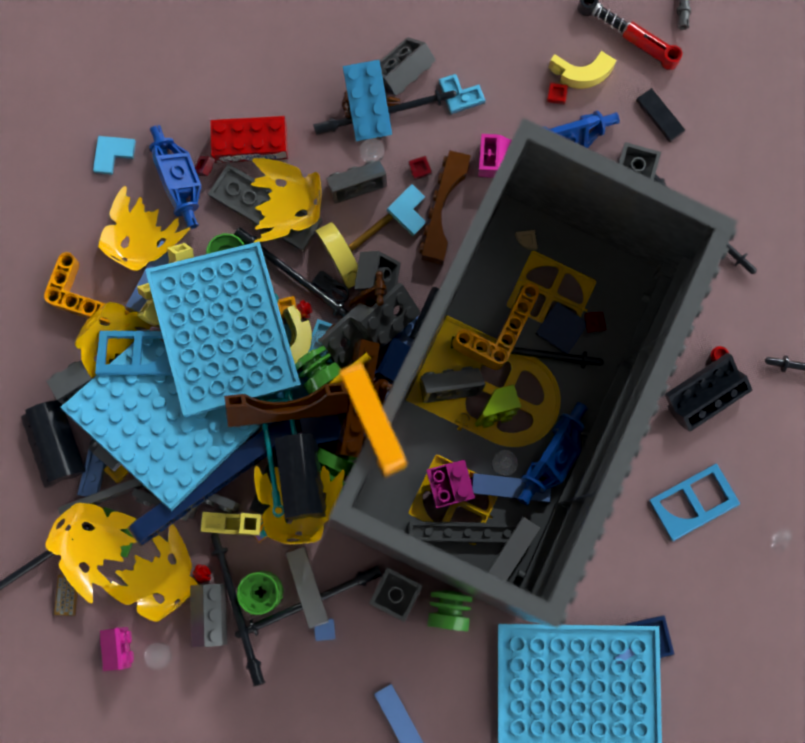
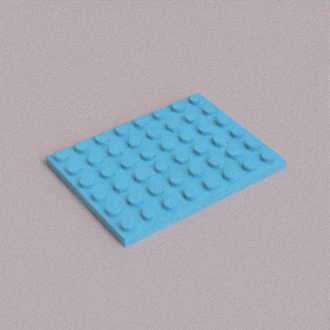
M260 241L145 269L184 418L225 407L224 396L246 394L257 399L301 387Z
M143 339L141 365L158 359L166 349L164 342L160 339ZM134 343L109 365H132ZM96 375L61 406V409L171 511L259 428L256 424L228 427L225 407L184 418L173 375Z
M498 624V743H662L659 626L559 625L558 628L542 624ZM630 647L635 653L626 661L615 659L616 656L625 653Z

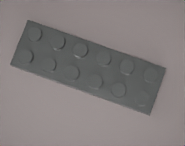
M227 164L208 195L259 225V222L265 216L255 207L269 201L271 198L268 194L272 190L270 188L252 186L251 183L255 182L254 178ZM300 210L295 216H306L307 210ZM319 218L314 225L301 231L291 229L288 235L280 237V239L304 252L315 235V230L322 224L323 219ZM272 227V228H263V229H265V230H267V231H271L274 227Z

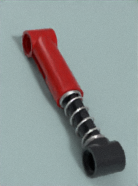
M579 0L578 11L581 15L597 16L605 24H610L619 33L622 32L624 39L660 61L665 69L672 70L678 66L682 58L681 48L676 45L667 44L633 21L627 23L624 21V18L618 17L617 13L613 14L610 12V9L604 8L599 0Z

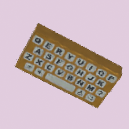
M58 575L54 615L76 616L78 592L64 575Z

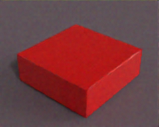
M550 83L547 102L565 105L568 85Z

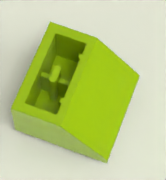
M514 385L495 389L475 423L476 427L483 426V428L494 425V422L497 421L505 423L512 420V417L521 408Z

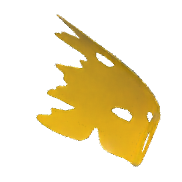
M253 158L252 161L265 176L256 178L255 182L251 183V185L272 190L268 194L271 199L255 207L265 216L259 222V225L255 227V230L274 227L271 231L261 234L262 238L255 240L254 243L277 239L288 235L291 229L301 231L314 225L320 218L321 181L319 173L314 172L304 178L300 169L293 165L271 159ZM276 180H285L287 184L284 187L277 186ZM316 198H317V205L314 204V200H315ZM307 210L306 216H295L298 211Z
M123 186L115 197L110 210V217L116 222V225H108L103 229L98 247L109 258L131 270L138 271L146 266L148 262L155 261L168 251L167 248L179 242L190 230V227L175 233L179 226V218H176L164 231H161V226L156 227L159 209L154 212H145V205L142 204L141 197L138 198L135 206L129 213L130 197L126 196L127 187ZM128 236L130 239L129 245L126 248H122L121 243ZM161 238H165L166 241L160 247H157V242Z
M108 302L85 322L74 345L77 349H81L82 363L92 379L96 376V361L94 357L98 352L100 331H138L134 327L150 329L153 325L140 319L137 316L139 312H131L125 315V306ZM105 317L111 324L108 326L101 325L99 319ZM108 338L106 364H110V359H115L116 353L121 354L134 342V339Z
M255 466L254 482L258 500L262 504L270 505L262 516L268 537L284 544H303L319 541L324 531L323 524L329 520L339 498L344 470L330 482L329 471L326 470L325 466L322 467L320 476L324 486L323 492L326 493V517H307L293 520L291 524H288L284 515L279 518L273 515L272 484L267 473L263 475L259 467ZM275 467L277 488L280 491L281 504L283 505L278 467ZM276 508L275 513L281 514L282 509ZM298 531L302 532V535H295V534H296V532H298ZM295 538L299 539V541L291 542L287 541V539Z
M76 503L54 522L45 545L48 551L55 555H61L59 567L72 587L86 601L93 603L92 583L101 587L111 585L107 578L98 571L97 565L103 566L104 559L124 561L120 555L122 552L121 546H128L130 543H136L137 541L122 532L121 529H128L137 519L117 511L111 512L109 517H106L104 510L100 506ZM62 519H65L64 524L59 529H56L57 524ZM88 522L95 529L93 531L84 530L82 524ZM70 524L71 529L66 531V527ZM85 562L89 566L87 573L80 569V563Z
M174 524L169 526L168 542L159 535L152 539L161 554L160 558L155 556L153 562H150L135 555L136 563L133 566L134 570L115 571L128 586H121L112 581L111 585L102 587L108 594L124 605H131L137 602V612L144 618L154 622L160 621L178 608L190 597V586L198 585L195 579L190 576L192 562L182 537ZM170 553L175 556L177 561L174 565L170 564L168 560ZM159 593L163 595L165 601L161 604L154 599L153 594Z

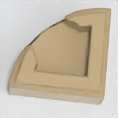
M535 230L515 233L520 245L529 250H537Z

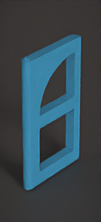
M100 331L96 375H173L166 349L155 361L141 365L143 339H163L162 332ZM108 338L134 339L132 365L106 364Z
M717 463L649 500L672 541L740 505L739 500ZM712 473L727 501L705 512L690 484ZM682 489L697 517L692 519L676 517L669 513L660 501Z

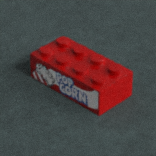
M285 116L210 120L211 156L215 159V163L252 161L253 158L288 159L287 123Z

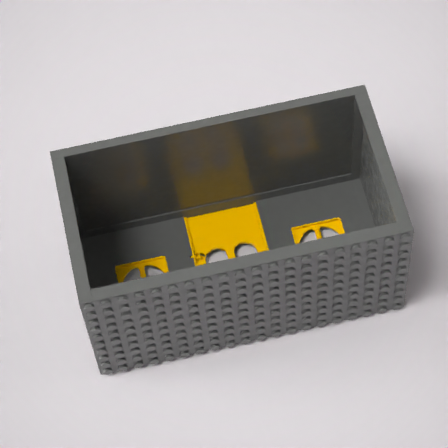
M522 118L382 407L406 459L407 467L405 470L384 479L376 462L377 456L369 438H367L331 512L327 526L519 619L555 628L563 625L568 616V613L565 611L569 603L572 604L577 596V591H575L578 582L581 583L585 578L587 570L584 568L587 562L591 561L595 555L596 549L594 546L596 541H600L604 535L605 528L603 525L606 519L609 520L614 512V507L612 506L615 498L618 499L622 494L624 488L621 486L624 478L629 477L633 466L630 464L633 457L636 458L641 451L642 446L639 445L641 439L646 437L651 425L648 423L651 417H655L660 405L657 404L660 396L663 397L667 392V380L674 375L677 369L675 362L685 351L686 345H684L686 337L689 338L695 328L692 325L695 317L698 318L703 310L701 303L704 298L706 299L712 289L709 285L712 279H715L719 274L720 267L718 265L720 260H724L729 251L727 244L729 240H733L737 233L735 226L738 221L536 123ZM535 230L537 250H529L520 245L515 233ZM542 266L558 268V274L550 289H546L526 278L527 273ZM566 273L571 274L581 287L583 293V302L581 304H577L559 295L557 292ZM527 283L535 284L539 288V293L544 295L546 299L537 317L529 314L514 347L563 353L535 334L543 323L553 301H557L575 310L577 315L585 320L584 314L589 312H603L607 330L588 333L586 327L568 353L582 356V353L586 351L587 357L603 359L604 364L602 366L586 364L585 368L582 369L581 363L510 354L507 362L511 364L512 368L503 387L515 386L520 373L528 371L538 380L544 393V398L540 405H533L519 398L520 410L529 413L533 418V423L527 430L517 433L502 432L497 428V422L486 428H483V426L476 427L477 419L471 417L466 410V397L423 403L419 380L424 373L435 372V374H438L447 369L459 371L468 366H472L473 369L479 368V370L481 368V363L456 351L454 348L451 349L452 336L455 337L461 329H467L495 343L520 292V288ZM517 308L519 312L524 313L522 308ZM510 323L513 329H517L514 324ZM502 339L503 344L509 345L507 340ZM485 381L483 392L492 395L498 387ZM577 402L584 404L588 408L580 420L584 425V430L580 432L581 452L563 482L551 488L550 502L531 500L527 506L515 498L488 495L489 505L486 510L466 501L449 505L442 522H450L455 509L460 506L479 515L482 518L481 523L518 524L521 518L525 517L540 527L506 582L487 573L505 544L422 542L408 535V521L434 522L428 516L423 505V493L425 491L432 493L426 469L465 460L470 478L475 473L521 479L523 475H526L531 463H538L542 454L549 446L555 435L552 430L559 422L560 415L562 413L570 415ZM541 476L537 481H544L547 478Z

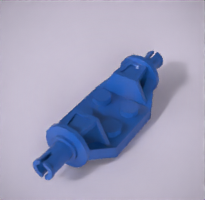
M596 110L593 114L580 116L579 121L548 130L589 148L598 136L605 135V127L619 124L620 118L617 112L602 116L600 111ZM595 127V129L591 133H589V130Z
M154 125L149 129L154 139V142L149 146V150L152 152L153 161L165 193L174 207V215L183 216L187 228L195 229L199 224L194 212L199 208L198 200L202 185L189 152L175 144L172 138H165L160 125ZM170 149L174 154H168L167 150ZM190 196L191 202H187L186 198Z
M577 402L570 415L565 413L560 415L559 422L552 430L555 435L542 454L541 459L538 463L532 462L526 475L521 477L522 482L526 486L517 499L522 504L528 506L536 491L545 493L547 489L561 484L581 452L580 432L584 430V425L580 420L588 409L584 404ZM541 476L547 478L541 483L537 481Z

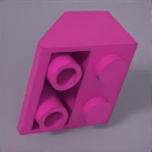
M481 133L478 177L494 178L512 140L502 135Z
M465 460L426 469L436 508L475 498Z
M128 627L100 630L103 671L132 667L131 663L134 662L133 651H130L129 643L132 642L131 631H128Z

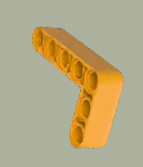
M64 252L57 259L44 292V299L54 308L89 319L105 303L70 292L80 264L71 253ZM71 259V265L65 266V263ZM65 277V281L59 284V279ZM55 294H58V299L52 301V297ZM72 300H76V304L73 307H69V303ZM93 305L94 310L87 313V308ZM125 310V315L130 313L129 311ZM101 317L99 319L100 323L106 325L111 324L108 319H105L104 317Z
M533 283L524 285L495 343L467 329H461L452 341L453 348L491 369L499 370L508 360L537 300L539 288ZM525 292L530 293L532 297H528ZM517 308H522L524 313L519 312ZM510 323L514 324L517 329H513ZM459 338H464L467 343H461ZM502 339L507 340L509 345L503 344ZM476 347H481L484 353L479 352ZM494 356H499L501 362L496 361Z
M359 362L340 370L339 373L377 456L376 462L383 478L385 479L405 470L407 467L406 459L362 363Z

